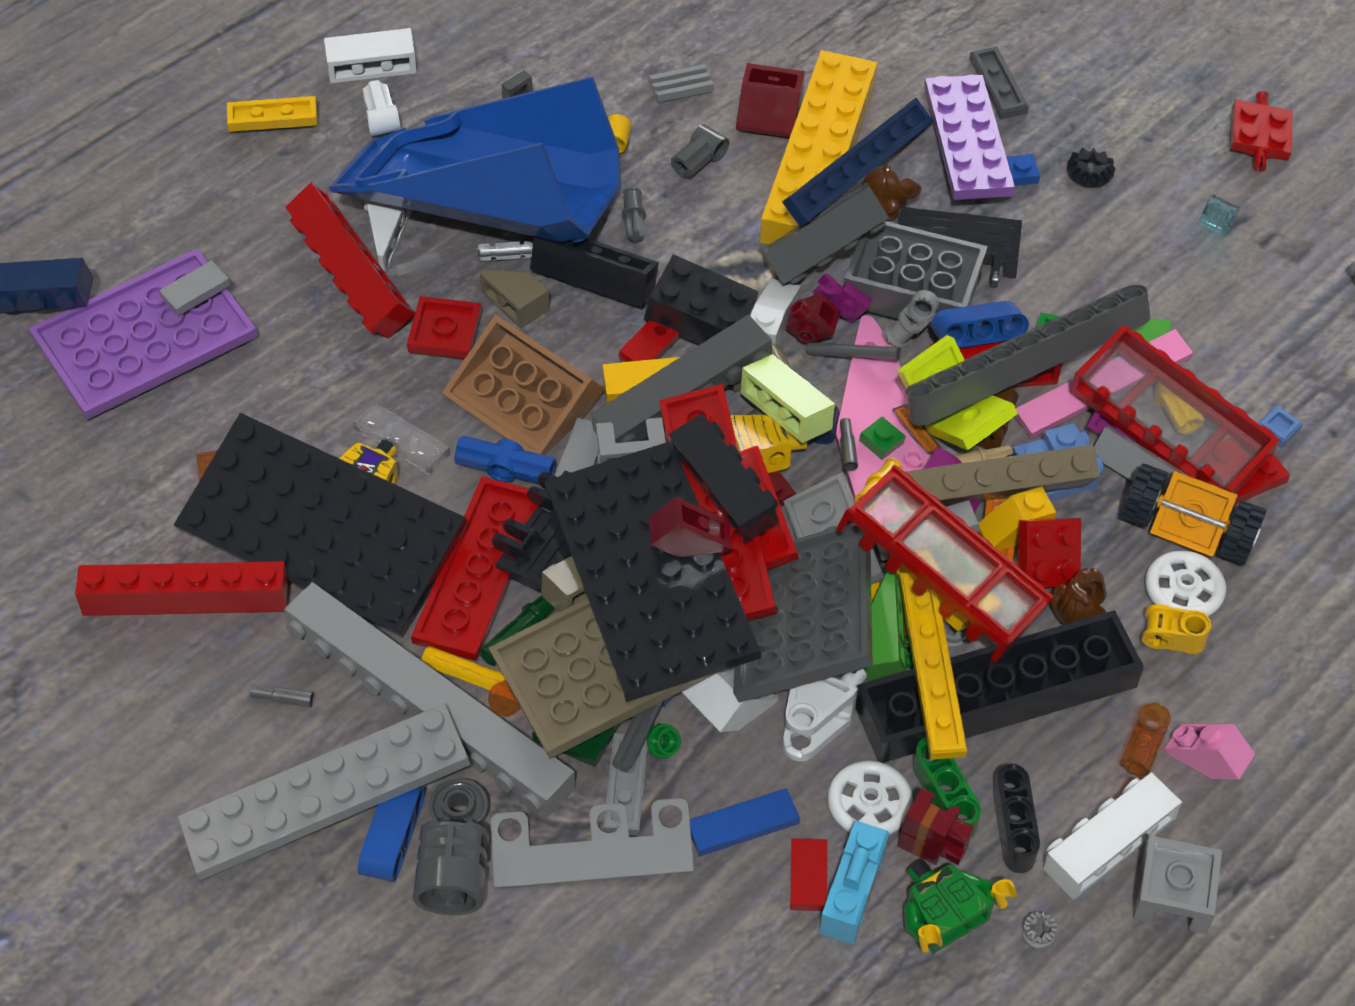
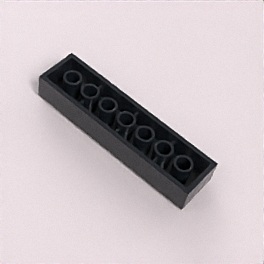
M1115 610L1020 637L996 663L990 658L999 646L998 644L950 658L965 739L1137 688L1144 668ZM915 669L858 684L855 709L878 762L885 763L915 754L919 741L926 738Z

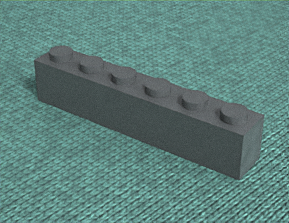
M748 314L592 412L593 431L596 433L597 423L611 422L614 428L615 443L642 441L648 437L647 419L662 417L663 421L659 400L723 384L725 388L728 385L738 383L742 379V367L772 355V339Z

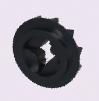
M1081 148L1079 153L1072 152L1067 163V172L1075 182L1083 186L1099 187L1107 184L1113 178L1115 172L1114 159L1107 158L1106 151L1098 153L1095 148L1091 151ZM1089 163H1094L1095 167L1092 172H1089Z

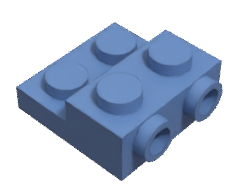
M1075 423L1044 431L1043 439L1013 447V453L1023 455L1090 445V441L1085 430L1079 431ZM1096 455L1099 475L1101 476L1103 473V463L1101 458ZM1100 477L1089 485L1045 492L1050 501L1097 488Z

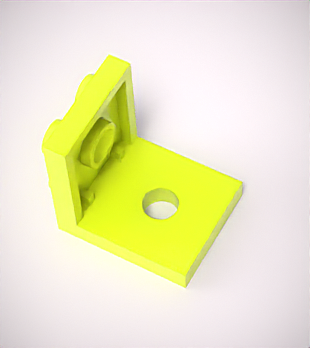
M946 335L898 369L897 372L907 389V387L964 361V358L954 337ZM992 395L934 423L924 425V427L931 435L969 450L1015 417L1018 412L1013 403Z

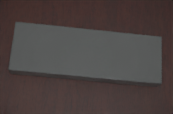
M998 47L970 52L969 60L977 75H983L989 99L1000 120L1028 114L1029 106Z

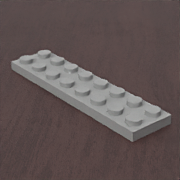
M444 703L178 816L196 875L201 881L471 764L447 706Z

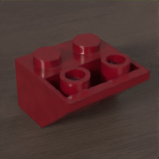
M747 63L741 87L736 130L790 138L802 104L805 71Z

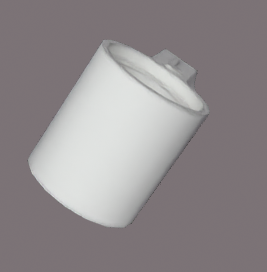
M379 80L369 82L363 88V97L367 107L366 114L371 136L393 133L401 129L397 107L392 104L387 84H383Z

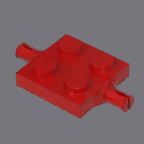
M1263 91L1257 92L1256 103L1235 99L1231 117L1230 150L1244 152L1253 156V168L1255 171H1258L1259 168V172L1266 170V159L1275 158L1288 161L1292 154L1293 110L1269 106V94L1266 91L1264 95Z

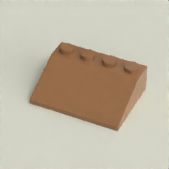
M495 314L442 391V394L505 438L519 443L524 450L546 455L573 429L577 417L583 419L588 414L604 388Z

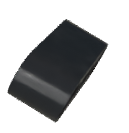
M1006 764L998 771L993 790L1004 863L1009 870L1015 873H1025L1033 868L1040 848L1028 772L1022 766ZM1004 784H1013L1017 788L1011 789L1006 787ZM1016 815L1021 817L1023 820L1015 821L1011 819L1010 816ZM1014 848H1024L1029 853H1019Z

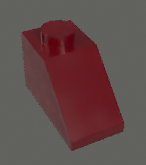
M678 497L672 499L649 517L651 546L674 556L684 557L722 553L732 549L729 520Z

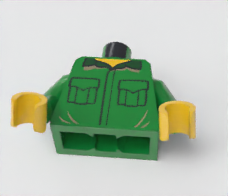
M920 860L907 871L915 885L909 889L907 903L904 906L905 931L920 944L923 953L928 952L930 949L932 954L989 921L994 905L993 902L996 901L998 907L1004 909L1008 906L1006 897L1017 898L1013 882L1008 879H1002L994 883L968 872L959 871L954 865H947L934 873L925 860Z

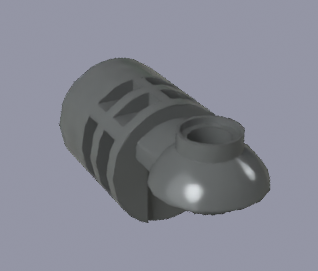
M463 778L448 780L440 784L431 795L429 811L433 820L421 826L419 835L421 844L417 853L419 862L415 871L412 898L418 907L426 911L441 915H465L479 910L482 906L486 873L484 867L487 861L485 849L488 845L489 834L479 823L486 815L488 800L482 787L472 780ZM456 806L466 807V809L461 812L452 811V809Z

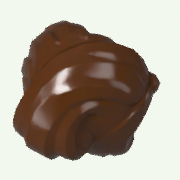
M889 165L884 166L883 169L868 173L863 181V184L868 183L889 217L887 221L896 219L899 215L900 206L915 200L920 196L922 190L917 182L909 178L900 181Z
M1097 568L1082 569L1070 580L1068 585L1058 584L1052 591L1051 595L1054 596L1051 600L1052 608L1064 625L1106 613V610L1100 606L1107 597L1104 576Z

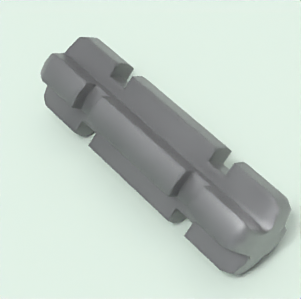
M524 240V244H520L519 241L495 242V245L491 246L490 243L478 244L479 261H492L491 258H496V261L521 259L520 256L530 259L532 256L533 240Z

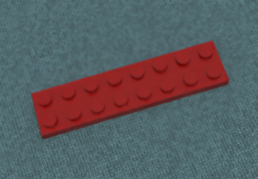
M723 384L659 400L668 442L670 441L668 434L702 413L709 423L715 421L719 425L725 436L723 440L727 446L733 444L739 451ZM681 461L700 508L725 519ZM729 524L732 549L728 552L720 553V556L747 620L776 614L777 609L759 535L744 543Z

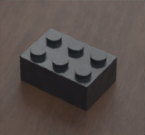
M673 254L649 296L643 320L646 322L651 320L679 332L678 336L700 345L748 314L751 315L759 291Z

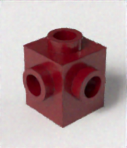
M819 292L793 303L789 311L790 315L786 328L805 345L810 342L824 340L834 335L841 311Z

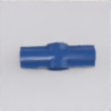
M463 435L457 442L454 455L455 464L487 471V474L493 479L506 483L516 478L539 484L537 479L542 472L554 475L556 468V458L526 451L519 443L510 439H500L497 443Z

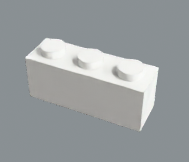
M411 28L324 38L330 83L417 73Z

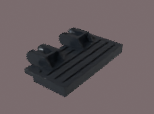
M901 207L900 225L988 246L983 265H992L989 280L991 283L990 287H998L1000 266L1004 267L1003 277L1016 278L1022 220Z
M565 470V471L562 473V475L567 474V473H570V472H568V471ZM542 472L537 480L542 488L546 489L544 481L557 476ZM532 486L526 495L529 500L540 507L536 508L525 524L508 518L502 526L508 535L522 541V543L500 533L495 534L491 542L500 552L502 551L509 555L502 554L495 564L496 568L509 574L510 579L541 593L542 571L553 564L567 559L571 554L547 491Z

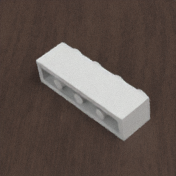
M1152 772L1142 780L1135 778L1125 787L1123 795L1116 800L1110 798L1105 801L1098 809V814L1091 820L1088 818L1082 819L1073 828L1072 834L1065 840L1062 838L1055 840L1046 850L1047 858L1043 870L1074 900L1145 844L1149 835L1155 836L1174 821L1182 801Z

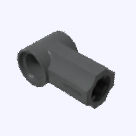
M701 124L692 134L690 142L671 158V166L680 177L684 179L691 177L710 160L714 162L719 161L728 150L729 139L706 124Z

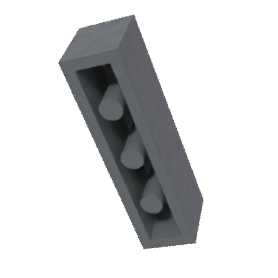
M866 182L819 212L803 226L795 227L762 248V251L782 284L784 285L787 282L794 284L807 275L805 271L816 265L819 268L833 259L831 254L842 248L843 251H846L859 242L858 237L866 232L873 234L886 225L884 221L889 217Z

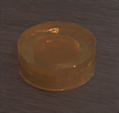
M505 680L500 681L490 689L488 702L496 714L511 716L521 709Z

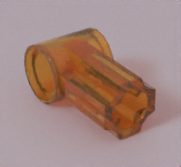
M1148 703L1140 710L1135 727L1120 761V766L1128 773L1139 777L1147 776L1151 772L1170 725V712L1165 706L1159 703ZM1146 722H1155L1156 724H1158L1159 727H1150L1146 724Z

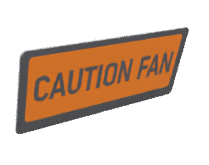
M906 404L892 409L927 454H932L937 447L941 448L923 425L911 423Z

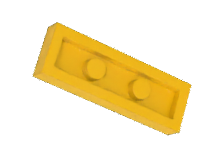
M316 96L227 102L228 131L318 126Z

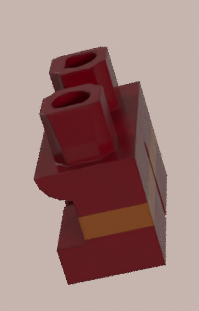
M921 787L905 816L897 847L934 865H937L940 857L959 865L968 848V841L973 833L974 826L958 819L961 808L951 807L944 811L933 805L932 801L935 794Z

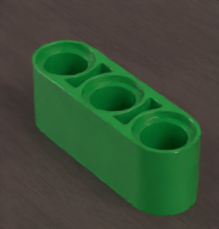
M927 738L922 739L916 747L913 763L914 774L922 788L935 794L932 801L933 805L944 811L951 807L961 808L959 815H965L970 819L962 821L974 826L971 835L973 837L977 831L981 815V807L954 758L936 759L937 761L929 762L924 759L930 757ZM940 786H949L953 790L945 791Z

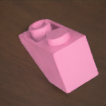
M1180 724L1164 748L1170 756L1211 779L1239 780L1255 756L1254 751L1235 724Z

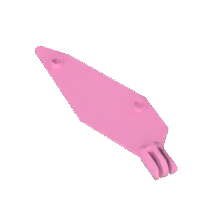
M869 315L862 316L859 321L855 345L891 347V343L887 344L888 340H885V337L882 335L883 331L875 319ZM852 357L835 435L841 451L840 420L842 418L851 419L858 468L855 471H847L854 497L866 486L868 477L872 473L878 472L887 459L895 458L900 461L902 466L899 468L904 467L905 472L922 469L931 456L927 454L892 410L895 407L907 405L906 388L897 372L901 368L898 360ZM882 416L906 436L904 444L883 460L859 441L860 433ZM889 493L876 503L872 511L867 513L881 525L885 526L899 521L913 511L898 513L895 496Z

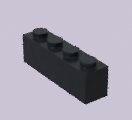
M534 236L530 270L539 272L548 278L566 281L574 287H583L595 291L601 296H610L622 300L631 306L642 307L648 301L656 285L659 262L588 238L580 242H572V240L558 242Z
M701 413L668 434L679 459L725 519L729 520V524L744 543L749 542L779 522L775 510L779 505L770 490L763 491L760 488L759 484L761 482L755 471L750 466L745 468L742 465L741 461L743 459L739 451L733 444L727 446L723 440L725 436L715 421L709 423Z

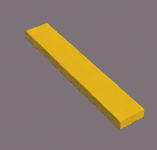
M912 572L900 573L899 583L930 760L966 757L967 747L943 617L939 613V596L931 588L923 596L915 594L912 586L917 576Z

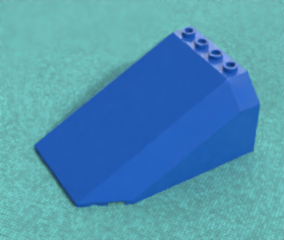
M592 76L433 116L424 120V126L408 130L404 127L388 135L371 140L329 186L333 193L558 242L567 240L580 242L589 237V234L597 225L598 220L621 187L619 147L594 77Z

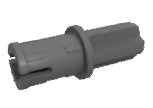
M628 187L622 194L624 199L622 219L626 224L627 238L631 239V242H637L644 238L643 220L646 217V211L642 208V191L637 187Z

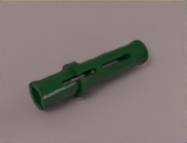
M539 596L532 603L525 604L522 607V612L479 649L480 656L487 664L495 666L496 663L491 656L489 647L546 619L556 609L542 596Z

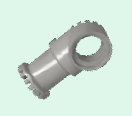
M920 290L914 293L910 303L899 313V319L892 326L888 325L883 330L882 335L885 337V340H888L887 344L891 343V347L895 346L903 350L908 344V339L913 334H919L932 321L939 308L938 297L927 290ZM926 301L931 305L932 310L923 312L916 307V302Z

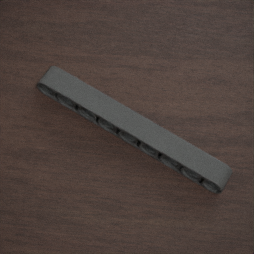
M1143 285L1123 287L910 385L905 390V396L911 423L920 426L934 423L1107 342L1123 325L1133 330L1146 324L1151 319L1147 288Z

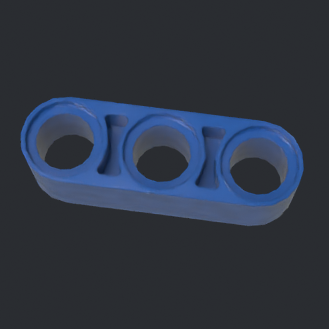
M999 301L939 311L933 317L931 327L939 339L946 335L952 336L958 347L963 348L1008 341L1027 332L1029 321L1014 303Z
M418 787L377 805L359 857V875L390 882L397 880L423 805L424 787Z

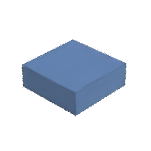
M1279 406L1271 410L1258 423L1273 432L1275 437L1280 440L1277 445L1280 448L1284 447L1301 430L1303 425L1302 422Z

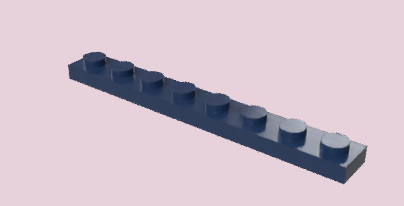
M917 98L913 99L792 193L782 203L800 227L803 226L933 122L932 118Z

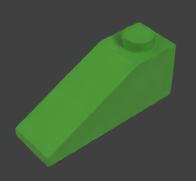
M888 570L871 604L873 666L863 668L867 673L866 681L907 670L904 611L899 576L897 573L893 574Z

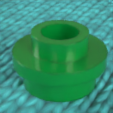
M660 723L650 729L647 736V747L654 757L667 759L680 748V735L671 725Z

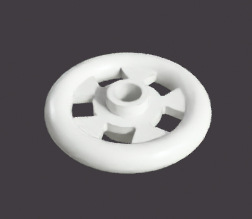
M1172 551L1165 553L1154 560L1146 573V590L1154 604H1163L1186 610H1198L1210 616L1219 609L1226 596V582L1220 569L1211 560L1195 552ZM1184 564L1186 569L1174 572L1171 565ZM1202 570L1209 579L1202 581L1201 577L1195 572ZM1159 578L1170 579L1169 588H1160ZM1182 581H1189L1192 585H1185ZM1202 590L1211 595L1205 603L1197 598ZM1176 596L1180 599L1188 600L1187 606L1173 603V597Z
M858 761L844 767L833 778L828 790L830 812L835 821L849 833L856 820L847 813L852 807H855L857 811L864 814L859 822L887 830L889 835H891L903 826L905 816L913 804L912 791L905 777L892 766L878 761ZM864 775L880 776L879 783L864 782ZM847 783L856 787L853 797L842 794ZM895 788L899 800L889 801L886 789ZM874 794L877 799L868 800L865 798V795ZM887 810L891 818L879 823L875 815Z

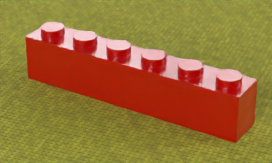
M310 182L285 207L292 216L290 219L291 224L300 233L305 234V244L313 252L320 255L318 262L326 271L332 272L335 276L332 279L333 283L339 290L347 293L350 297L347 299L348 304L357 313L362 314L364 317L362 324L374 335L378 332L389 339L415 312L328 193Z
M284 561L79 565L75 596L83 616L284 612V608L288 606L289 582Z

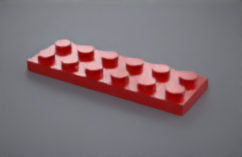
M481 476L464 515L468 522L436 578L411 635L412 644L423 647L432 646L450 654L477 661L480 654L479 649L484 645L511 580L509 574L497 569L495 566L502 554L509 555L495 548L491 539L495 534L500 533L522 543V541L508 535L502 526L508 518L525 524L536 508L540 507L527 497L526 494L529 488Z

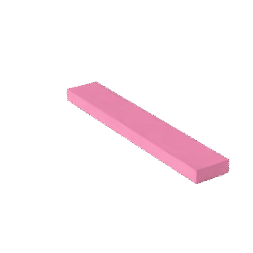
M1176 329L1148 342L1155 348L1166 352L1170 359L1178 365L1191 359L1193 355L1192 350ZM1120 356L1108 362L1089 383L1097 389L1101 386L1107 387L1111 393L1110 398H1113L1135 387L1146 373L1123 356ZM1073 380L1016 408L1018 414L1015 417L1030 439L1091 409L1089 405L1070 392Z

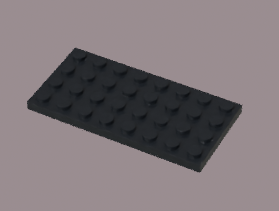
M239 413L175 521L174 526L178 530L244 562L284 561L287 580L290 584L305 590L313 582L364 620L403 638L468 520L452 510L243 413Z
M671 441L544 481L626 702L761 658L760 648L720 553L677 557L651 546L649 517L675 497L700 507Z

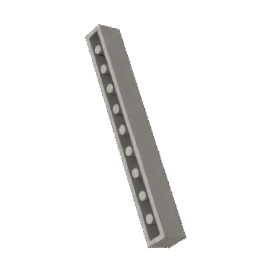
M313 582L284 608L287 620L286 627L295 638L299 640L305 639L311 644L318 655L323 658L328 656L337 663V666L344 674L349 677L354 675L361 680L364 687L371 694H380L387 699L389 705L397 713H406L408 716L413 717L445 703L471 766L480 773L485 771L493 777L495 783L503 791H512L519 796L522 803L532 812L539 811L548 818L575 789V771L555 757L549 759L542 747Z

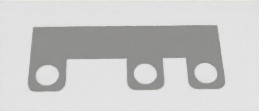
M682 798L656 800L651 806L653 835L629 837L627 809L623 804L595 805L590 810L591 841L531 846L529 844L528 817L524 812L497 813L491 818L494 888L694 871L688 803ZM668 805H674L682 812L680 824L673 828L665 827L659 820L661 809ZM606 810L616 812L621 820L619 828L612 833L603 832L597 824L599 815ZM505 819H515L521 825V834L513 841L502 839L498 833V827Z

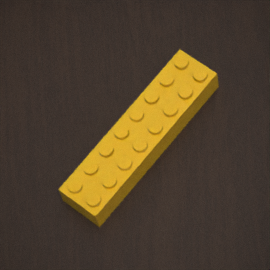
M823 50L820 51L761 218L760 243L769 245L799 226L782 201L856 144L875 88L878 62ZM837 199L834 200V201H833L831 204H829L828 206H830V205H832L833 203H835V202L837 201Z

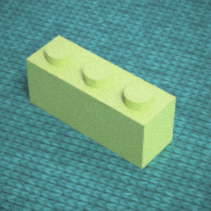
M773 354L742 367L740 393L801 443L832 430L835 403Z

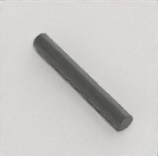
M816 342L807 343L806 347L808 355L899 360L900 358L899 347Z

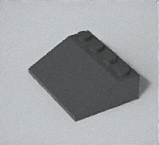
M884 221L886 225L873 234L866 232L861 235L844 277L843 286L848 282L872 300L866 311L899 319V313L910 303L914 293L920 290L930 291L938 297L939 308L937 313L945 309L971 306L988 246ZM922 300L916 302V307L923 312L932 310L928 302Z

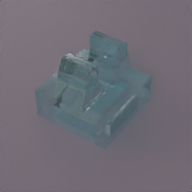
M1211 195L1197 224L1225 237L1228 235L1240 207L1218 196Z

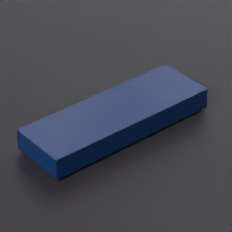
M787 788L690 819L691 839L699 857L800 824L799 814Z

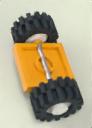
M1142 463L1129 491L1121 518L1147 528L1157 506L1159 511L1151 528V534L1211 557L1215 555L1223 532L1227 533L1219 556L1245 566L1260 534V528L1267 509L1241 500L1231 522L1228 519L1238 494L1174 471L1166 493L1162 495L1168 472Z

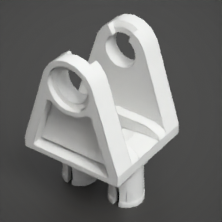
M863 669L858 670L855 674L853 671L845 673L840 680L830 677L826 680H819L790 689L783 736V751L790 759L798 762L811 759L851 725L854 719L857 685L865 681L867 673ZM799 735L807 737L810 745L802 748V750H797L792 747L791 739Z

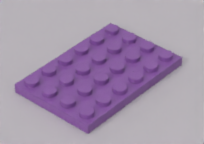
M198 249L89 299L87 307L70 308L28 328L32 339L87 420L258 337L256 327L227 288L179 316L160 297L159 290L207 263Z

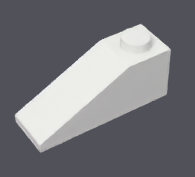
M365 200L364 210L368 211L377 262L387 274L413 210Z
M771 279L753 307L750 316L772 339V344L780 346L790 315V308L797 301L801 291L800 285L788 282L783 285L780 280Z

